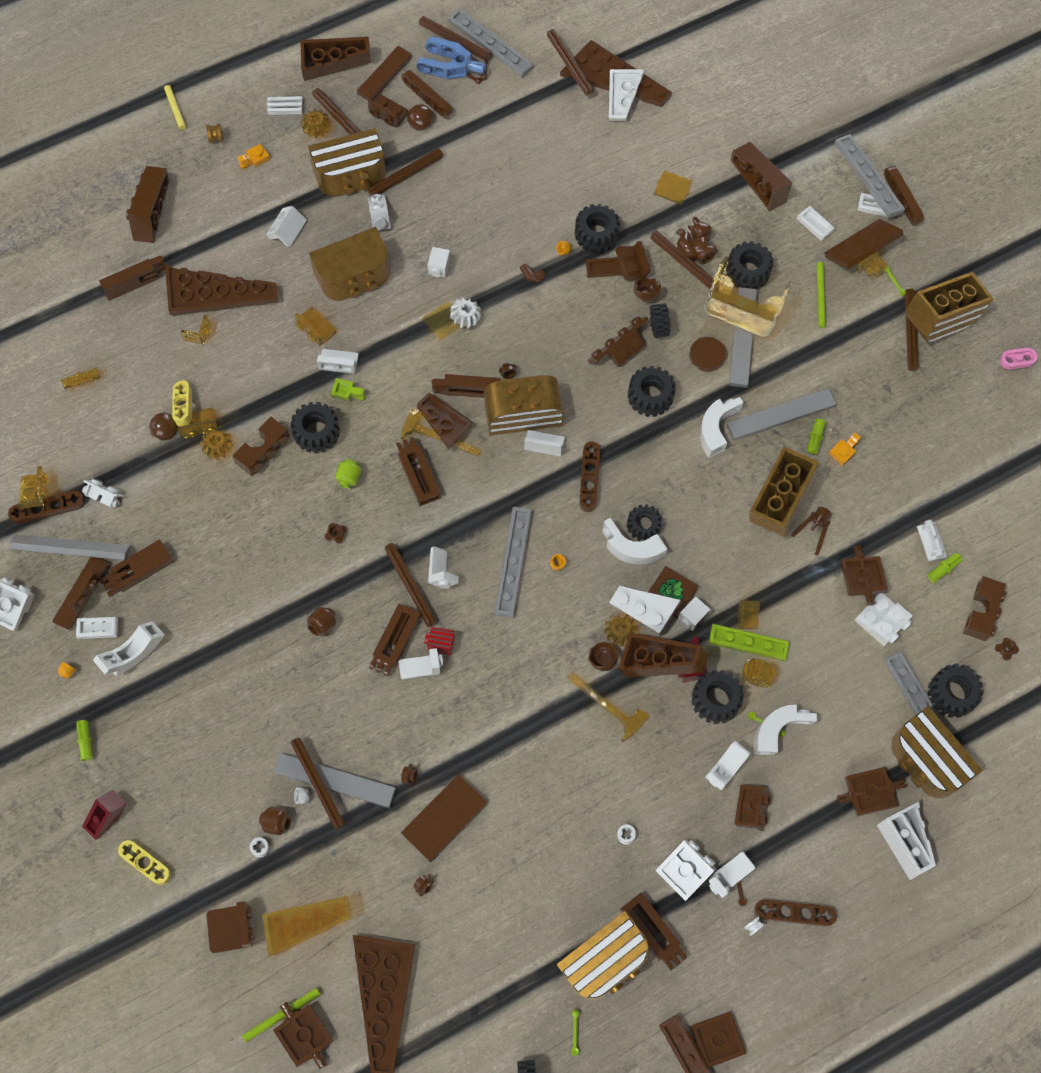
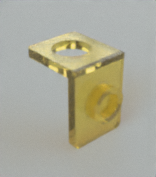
M204 315L199 333L181 330L180 333L184 341L204 345L206 336H209L211 331L208 315Z

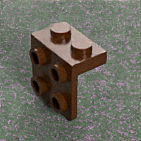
M245 901L236 902L237 906L207 912L209 947L212 953L253 947L252 941L255 940V932L250 923V919H253L252 907Z

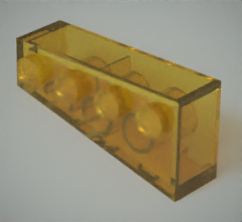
M348 897L262 914L269 957H273L352 918Z

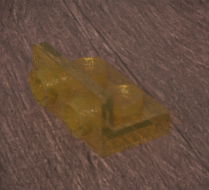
M313 307L309 308L302 315L299 313L295 314V325L299 330H304L307 333V337L311 342H316L319 346L336 334V329Z
M214 408L192 412L191 422L188 425L178 427L181 438H192L198 434H210L218 430Z
M42 466L37 467V474L21 476L19 506L21 509L44 506V498L47 497L46 484H48L49 480Z

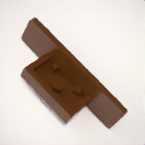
M647 316L634 318L630 322L631 325L629 327H624L617 332V337L607 340L601 350H595L588 362L590 364L596 363L608 354L617 367L624 364L646 345L637 329L649 320Z
M90 557L52 620L54 624L67 630L72 628L109 564L106 561L97 557Z

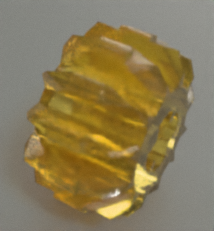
M314 108L312 112L308 110L307 114H303L301 127L304 134H308L309 138L314 136L317 139L319 135L324 137V133L329 132L330 120L327 113H324L322 109L317 111Z
M215 427L214 432L208 429V435L202 434L203 440L200 441V445L203 447L202 452L207 454L208 458L211 459L214 456L218 460L219 456L222 455L225 458V453H231L230 447L233 446L231 435L229 433L226 434L224 429L219 431Z
M617 613L616 618L611 615L609 617L610 621L605 622L606 628L603 632L608 635L606 637L607 641L613 639L612 644L614 646L619 642L620 646L623 647L624 641L627 643L629 634L637 631V626L633 625L634 619L627 620V614L624 615V618H621L620 613ZM618 627L622 628V633L619 632V629L617 630Z
M752 658L748 659L744 664L741 677L745 682L756 687H771L776 676V669L772 664H768L767 661Z

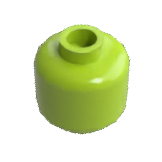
M345 459V461L338 464L335 480L339 482L340 487L349 489L350 486L358 484L362 473L359 463Z

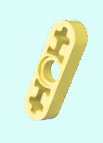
M184 380L178 381L173 386L172 418L176 425L180 427L188 425L192 420V389L189 383ZM186 401L184 405L178 406L180 402Z
M126 840L120 844L118 848L119 855L155 884L164 885L170 880V870L136 843ZM133 846L131 849L137 856L134 858L132 855L126 854L125 847L130 848ZM148 857L150 859L149 866L144 869L140 868V859ZM153 868H156L159 872L165 870L163 872L165 877L156 880L158 876L151 870Z

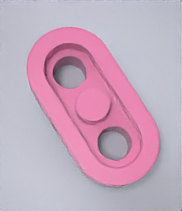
M1031 348L1013 349L1005 351L1001 355L999 362L1007 370L1033 366L1038 356L1035 350Z

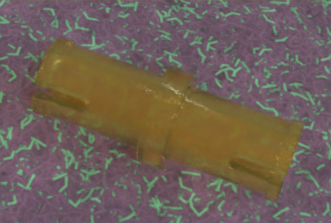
M97 367L84 372L78 371L77 374L62 378L61 381L64 389L67 390L80 384L83 386L86 382L101 377Z

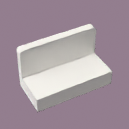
M293 206L282 208L266 236L270 240L278 238L289 247L304 226L306 218Z
M322 349L321 355H318L317 364L319 370L351 374L356 372L358 353Z
M528 430L524 440V450L561 457L564 437Z

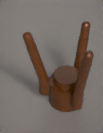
M818 507L816 512H812L791 536L795 537L811 520L814 523L811 527L812 531L817 526H823L815 555L818 556L827 527L831 523L829 521L831 512L825 507Z

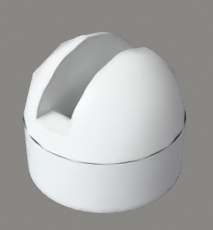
M297 787L294 791L295 804L307 803L310 800V791L306 788Z

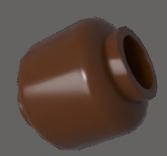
M318 607L307 619L308 630L315 636L327 635L336 625L333 610Z
M270 806L259 817V823L265 833L282 835L290 829L292 819L286 809Z

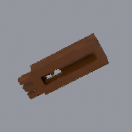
M157 256L99 280L108 301L158 280L157 274L165 271L166 264L162 256Z
M445 374V379H432V392L450 396L484 398L485 387L493 382L501 381V378Z
M411 437L410 442L412 445H409L405 439L403 440L404 448H402L400 442H397L396 446L399 451V461L420 507L441 499V493L421 447L417 446L414 437ZM417 457L421 468H416L415 471H413L412 467L417 466V463L414 460V458Z
M159 539L109 569L110 573L101 578L100 583L102 585L105 584L103 588L105 591L109 590L107 594L111 597L120 591L125 592L174 562ZM133 570V575L126 578L125 580H122V577L129 576L127 572Z
M398 603L373 652V660L369 669L373 670L376 664H379L376 672L381 673L383 667H385L383 675L388 676L392 667L396 668L421 618L420 612ZM387 643L395 646L393 650L388 648L386 655L382 654Z
M639 893L620 908L621 913L623 911L628 912L646 936L650 951L658 961L662 959L670 971L674 969L673 964L670 962L671 959L677 966L681 963L676 955L679 954L683 960L687 959L686 954L679 946L681 943L642 893ZM661 932L670 944L666 945L663 939L657 942L654 937Z

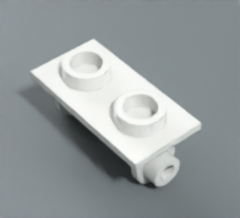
M92 478L91 481H83L88 484L82 490L85 496L98 501L100 495H102L100 503L111 508L118 507V498L124 497V495L119 493V489L112 486L107 488L102 485L103 482Z
M927 520L924 522V525L917 526L928 561L947 558L936 523L932 522V520Z

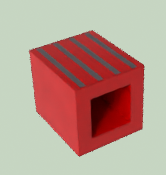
M431 627L430 633H426L424 644H427L428 651L429 649L437 648V653L451 655L455 633L451 630Z

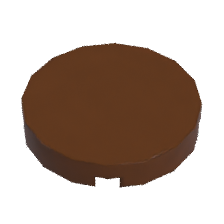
M702 337L692 344L689 357L691 363L698 367L699 370L711 372L723 365L726 358V350L719 340L713 337Z

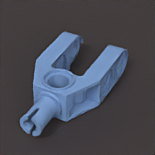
M436 37L428 38L425 45L426 50L432 54L452 58V61L443 63L435 61L433 58H419L416 64L420 72L445 79L466 77L470 71L484 74L486 71V63L473 61L471 53L459 43Z

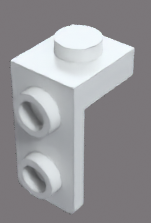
M374 194L371 197H367L372 228L376 227L378 231L391 229L385 195Z
M435 546L431 547L428 583L447 589L452 585L458 584L459 576L446 572L447 551Z
M436 648L429 649V656L399 660L401 679L440 674V666H443L442 654L438 655Z
M734 741L705 778L713 786L722 790L748 758L750 752Z
M740 852L710 876L709 887L715 895L719 894L723 898L729 893L730 888L752 872L755 866L744 852Z

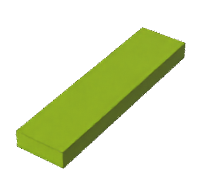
M712 624L708 644L786 661L790 641Z

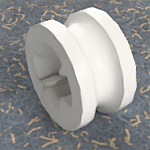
M625 824L618 829L617 838L622 844L629 845L635 840L636 831L631 825ZM623 830H626V832L628 830L631 831L630 839H627V837L625 839L622 838Z
M258 837L252 840L250 851L254 856L261 858L268 854L270 847L264 838ZM259 842H262L261 844L265 845V848L261 849L260 853H257L258 851L254 850V847L258 846Z
M759 916L744 927L745 930L748 929L750 931V936L765 925L759 921Z

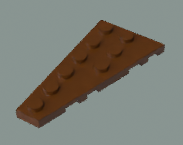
M353 935L371 1073H394L415 944Z

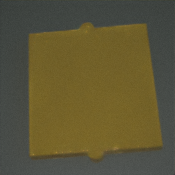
M664 170L660 180L657 181L658 185L653 195L682 205L686 195H689L688 190L692 180Z
M448 301L422 318L429 327V331L433 332L439 340L460 328V324L454 325V320L450 317L451 305Z

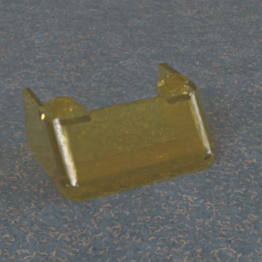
M726 256L719 264L704 305L705 313L708 316L760 337H768L774 330L782 313L793 282L788 284L782 297L773 295L768 298L765 305L732 292L734 281L730 276L723 274L729 257Z

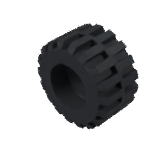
M591 204L589 208L587 206L584 207L583 211L580 210L575 222V239L578 240L577 244L583 246L582 249L585 251L588 249L591 253L593 251L600 253L602 250L606 252L608 248L612 249L614 244L617 243L619 236L620 220H618V214H614L615 211L609 209L607 205L603 207L601 204L597 206ZM597 225L603 227L605 230L601 232H596L591 230L589 227Z
M745 241L742 242V245L737 244L731 250L726 266V276L730 278L729 282L731 284L735 283L734 287L755 288L757 290L761 286L766 285L774 261L773 257H771V252H767L768 248L766 246L762 247L761 243L754 244V241H750V243ZM752 263L758 269H746L741 264Z
M645 366L642 367V371L638 369L635 375H632L628 389V402L632 405L634 411L638 410V414L642 415L644 413L646 417H649V415L657 417L658 413L662 415L665 410L668 411L670 409L676 388L675 381H673L672 375L668 376L667 370L662 371L661 367L656 369L654 366H650L647 369ZM649 386L655 387L661 394L658 396H648L642 389Z
M308 402L309 405H301L302 409L297 408L295 411L296 415H292L291 430L296 444H299L302 450L306 449V452L309 453L312 450L314 454L322 450L323 453L326 452V448L331 449L333 447L332 443L336 444L338 441L337 437L340 435L337 415L325 403L321 405V402H316V404ZM320 422L325 424L324 429L320 432L310 433L306 431V428L311 423Z
M953 664L952 667L947 665L939 670L931 679L928 685L930 690L927 693L928 696H931L930 701L935 704L936 711L938 709L941 710V715L944 716L947 713L949 718H953L955 715L956 718H960L963 715L969 714L981 702V696L984 693V690H981L983 683L978 681L980 677L978 674L976 676L973 674V669L967 670L966 665L959 667V664ZM953 682L958 684L964 691V699L958 700L951 697L947 692L946 683Z
M712 670V673L708 671L703 677L701 676L698 679L691 697L693 698L691 702L695 706V713H700L699 717L701 719L705 717L708 723L712 720L714 724H718L720 721L723 724L728 719L731 720L737 715L743 704L744 693H742L743 686L738 685L739 679H733L732 673L727 675L725 670H721L720 673L717 670ZM712 688L721 689L727 694L729 702L723 706L714 705L708 700L706 692Z

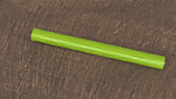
M818 262L816 264L818 327L825 328L824 263Z
M316 987L289 1006L295 1012L321 994ZM280 1010L242 1035L243 1040L247 1043L286 1016Z

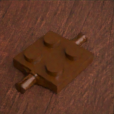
M859 545L853 548L855 557L841 560V568L848 596L864 595L867 605L870 606L871 604L872 606L875 604L873 594L887 593L888 587L880 556L870 557L863 555L862 546Z
M885 767L846 776L845 781L848 793L837 795V800L839 804L851 801L856 815L859 817L896 808L898 805L894 796L895 790L906 788V785L903 784L905 782L903 779L892 782L887 775Z
M285 1002L284 1006L281 1005L279 1008H281L286 1018L281 1025L273 1030L296 1067L306 1060L313 1059L320 1070L323 1066L327 1065L320 1053L325 1046L334 1040L310 1004L300 1011L293 1012L289 1004Z

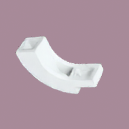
M740 397L729 399L724 404L719 399L706 411L700 428V442L708 458L725 451L727 441L719 430V423L741 411L743 401Z
M611 518L604 521L602 532L606 539H609L607 541V549L618 559L630 564L644 565L653 563L666 556L667 548L657 534L645 541L634 542L626 539L620 533Z
M153 621L141 624L124 644L112 651L96 655L93 661L105 675L109 673L119 675L147 657L160 643L164 634Z
M787 705L775 710L760 723L756 730L753 745L754 754H776L778 752V734L781 728L787 724L812 725L817 722V713H810V710H798L797 713V705Z

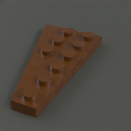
M590 40L574 57V60L591 86L609 91L610 70L636 69L593 40ZM567 66L560 71L561 77L566 78V76L574 78ZM643 74L635 97L640 98L643 102L662 107L671 97L672 92Z
M165 265L170 315L279 302L277 285L274 282L256 279L251 281L245 280L243 277L236 276V278L227 277L225 274L200 270L198 272L189 271L187 268L181 267V269Z

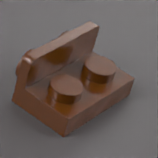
M379 94L374 101H368V110L372 116L384 120L386 124L396 128L408 115V109L382 94Z
M637 241L634 246H618L615 249L624 280H638L640 277H646L650 273V264L642 241Z
M740 785L734 822L736 826L756 828L759 831H764V827L768 824L767 808L771 804V794L765 787Z

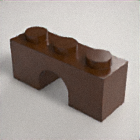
M271 416L258 429L260 437L265 440L264 444L253 448L244 443L232 455L235 464L250 476L258 473L263 468V464L268 459H272L276 451L281 446L286 445L289 440L288 429Z
M985 576L978 581L973 600L981 602L986 611L985 613H980L973 610L967 617L963 634L982 641H986L990 636H994L997 628L994 625L995 620L1000 617L1002 611L999 606L1004 601L1007 593L1004 591L1005 583Z

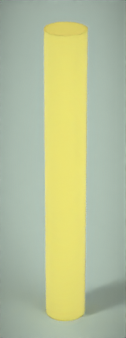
M166 85L164 90L179 129L183 130L186 126L171 86Z

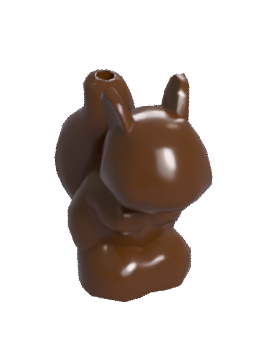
M693 217L694 225H688L693 239L691 240L690 233L685 228L678 229L676 233L680 237L677 241V248L683 256L694 258L700 264H706L714 259L718 249L715 245H708L710 241L709 236L712 234L711 226L701 222L697 217Z

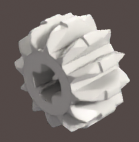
M462 297L460 301L456 300L450 309V317L454 320V325L460 324V328L466 326L469 329L471 325L475 326L481 317V309L477 306V301L472 303L471 298L465 300Z

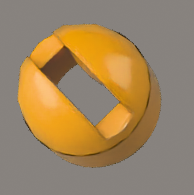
M559 241L556 246L559 255H567L572 249L567 241Z
M555 554L550 559V567L555 571L561 570L566 564V559L561 554Z
M64 662L58 668L59 675L65 679L70 678L76 671L75 668Z

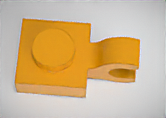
M261 144L245 151L246 155H241L237 158L241 169H245L251 164L257 167L270 160L269 154Z
M855 432L847 442L841 439L830 450L829 455L843 466L855 454L856 450L853 447L859 442L861 436Z

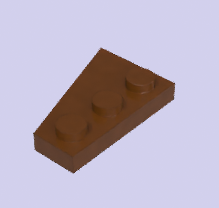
M431 393L426 394L417 403V409L448 450L472 428V422Z

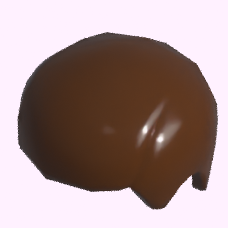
M423 104L412 107L407 115L409 125L417 131L431 127L434 119L430 108Z
M640 277L634 283V293L640 300L651 302L659 297L663 285H658L656 278Z
M161 412L151 419L149 429L152 437L164 441L172 439L177 434L179 426L176 425L171 414Z
M600 642L590 648L588 660L594 669L601 672L609 671L618 662V651L613 644Z

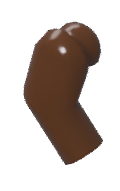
M526 263L520 266L521 272L528 281L539 283L544 280L545 272L543 270L533 272Z

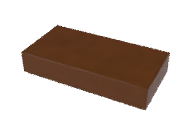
M617 257L586 259L587 278L623 276Z

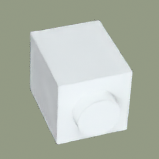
M432 247L427 265L429 275L446 278L450 263V250Z
M695 597L680 612L679 622L684 628L694 631L708 616L710 608Z

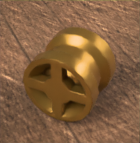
M216 124V126L206 125L209 143H212L214 140L223 141L221 124Z

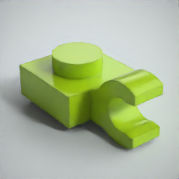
M335 379L331 391L332 398L350 401V398L354 397L357 400L364 401L366 393H364L363 388L354 387V382Z

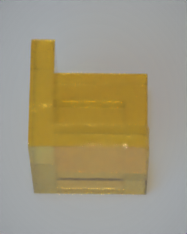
M875 252L859 262L856 272L859 274L865 271L868 276L875 274L879 277L884 274L887 264Z
M740 601L737 607L738 629L756 630L758 628L760 601Z

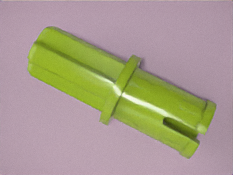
M815 419L812 432L809 433L810 439L806 451L810 455L817 454L820 442L824 438L823 431L826 421L823 419Z
M954 553L945 561H940L936 568L927 573L929 580L936 583L944 575L950 574L951 570L963 561L961 555Z
M87 720L77 721L78 740L76 743L79 744L80 761L92 760L91 742L93 738H90L89 722Z

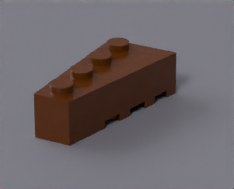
M369 36L300 40L301 71L304 81L371 63Z
M751 142L733 150L730 161L768 211L785 204L792 182Z
M146 166L144 173H141L140 183L136 186L135 196L131 198L130 209H127L126 219L129 220L133 241L155 242L153 231L158 230V215L162 214V201H165L169 185L167 168Z
M630 633L618 670L626 677L704 673L710 654L700 645Z

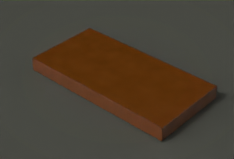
M878 219L824 252L825 258L846 269H850L904 235L903 229Z
M458 774L401 834L431 862L488 802Z

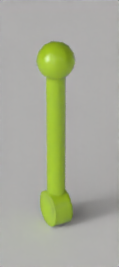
M888 265L884 266V272L888 273L899 290V295L901 297L906 295L905 290L900 287L891 273L890 267Z
M750 711L748 713L750 720L754 719L760 723L763 721L756 716L755 712ZM781 729L778 735L780 737L785 736V730Z
M578 1009L572 1011V1016L574 1017L573 1048L570 1052L573 1056L579 1054L577 1031L580 1011Z

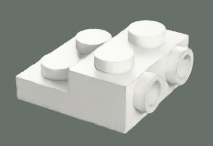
M3 577L0 579V625L17 631L24 613L30 609L35 594L30 592L31 588L24 585L15 586L13 585V580Z
M880 593L874 599L875 604L867 606L856 617L855 621L879 643L885 646L888 642L892 644L900 636L897 634L900 629L905 631L912 623L910 619L913 615L899 603L894 604L883 593Z
M684 840L656 869V872L685 901L716 870L714 867L715 862L708 855L703 857L698 852L700 847L693 840L690 842Z

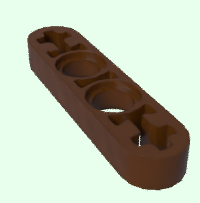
M408 70L402 74L401 77L405 85L442 118L446 119L453 113L451 106L415 73Z
M897 167L885 168V179L892 192L905 208L904 213L912 225L922 223L924 220L922 210Z
M593 441L587 442L583 448L579 506L584 512L593 511L597 503L600 446ZM590 448L594 450L593 459H589ZM592 464L596 469L593 472H588L585 466ZM590 481L594 483V488L586 489L584 483ZM587 495H590V506H586L585 503Z
M78 491L66 492L14 505L9 509L8 516L14 523L22 524L79 510L84 506L85 500ZM77 497L78 500L75 504H73L72 501H74V498ZM60 501L61 506L58 509H52L51 505L53 502ZM35 506H42V510L38 514L32 513ZM17 511H20L19 517L16 518Z
M760 900L754 906V914L756 917L759 916L761 920L827 927L832 925L837 918L835 910L828 906L774 900ZM764 904L767 909H773V905H776L775 917L772 916L773 912H766L765 915H762V911H759L758 908H761ZM786 906L789 908L790 916L788 918L780 916V907ZM806 908L811 912L809 920L801 918V909ZM815 909L818 910L817 914L820 915L827 911L831 919L825 922V918L817 917V921H814L816 916Z

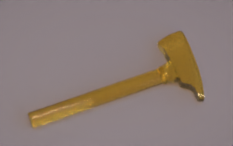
M412 409L404 423L401 439L415 432L442 442L435 431L419 424L423 415L419 411ZM457 441L453 445V447L475 456H479L481 449L461 441Z
M571 673L567 679L623 724L625 735L621 739L622 742L630 738L649 718L648 714L639 709H636L632 718L623 714L576 675Z

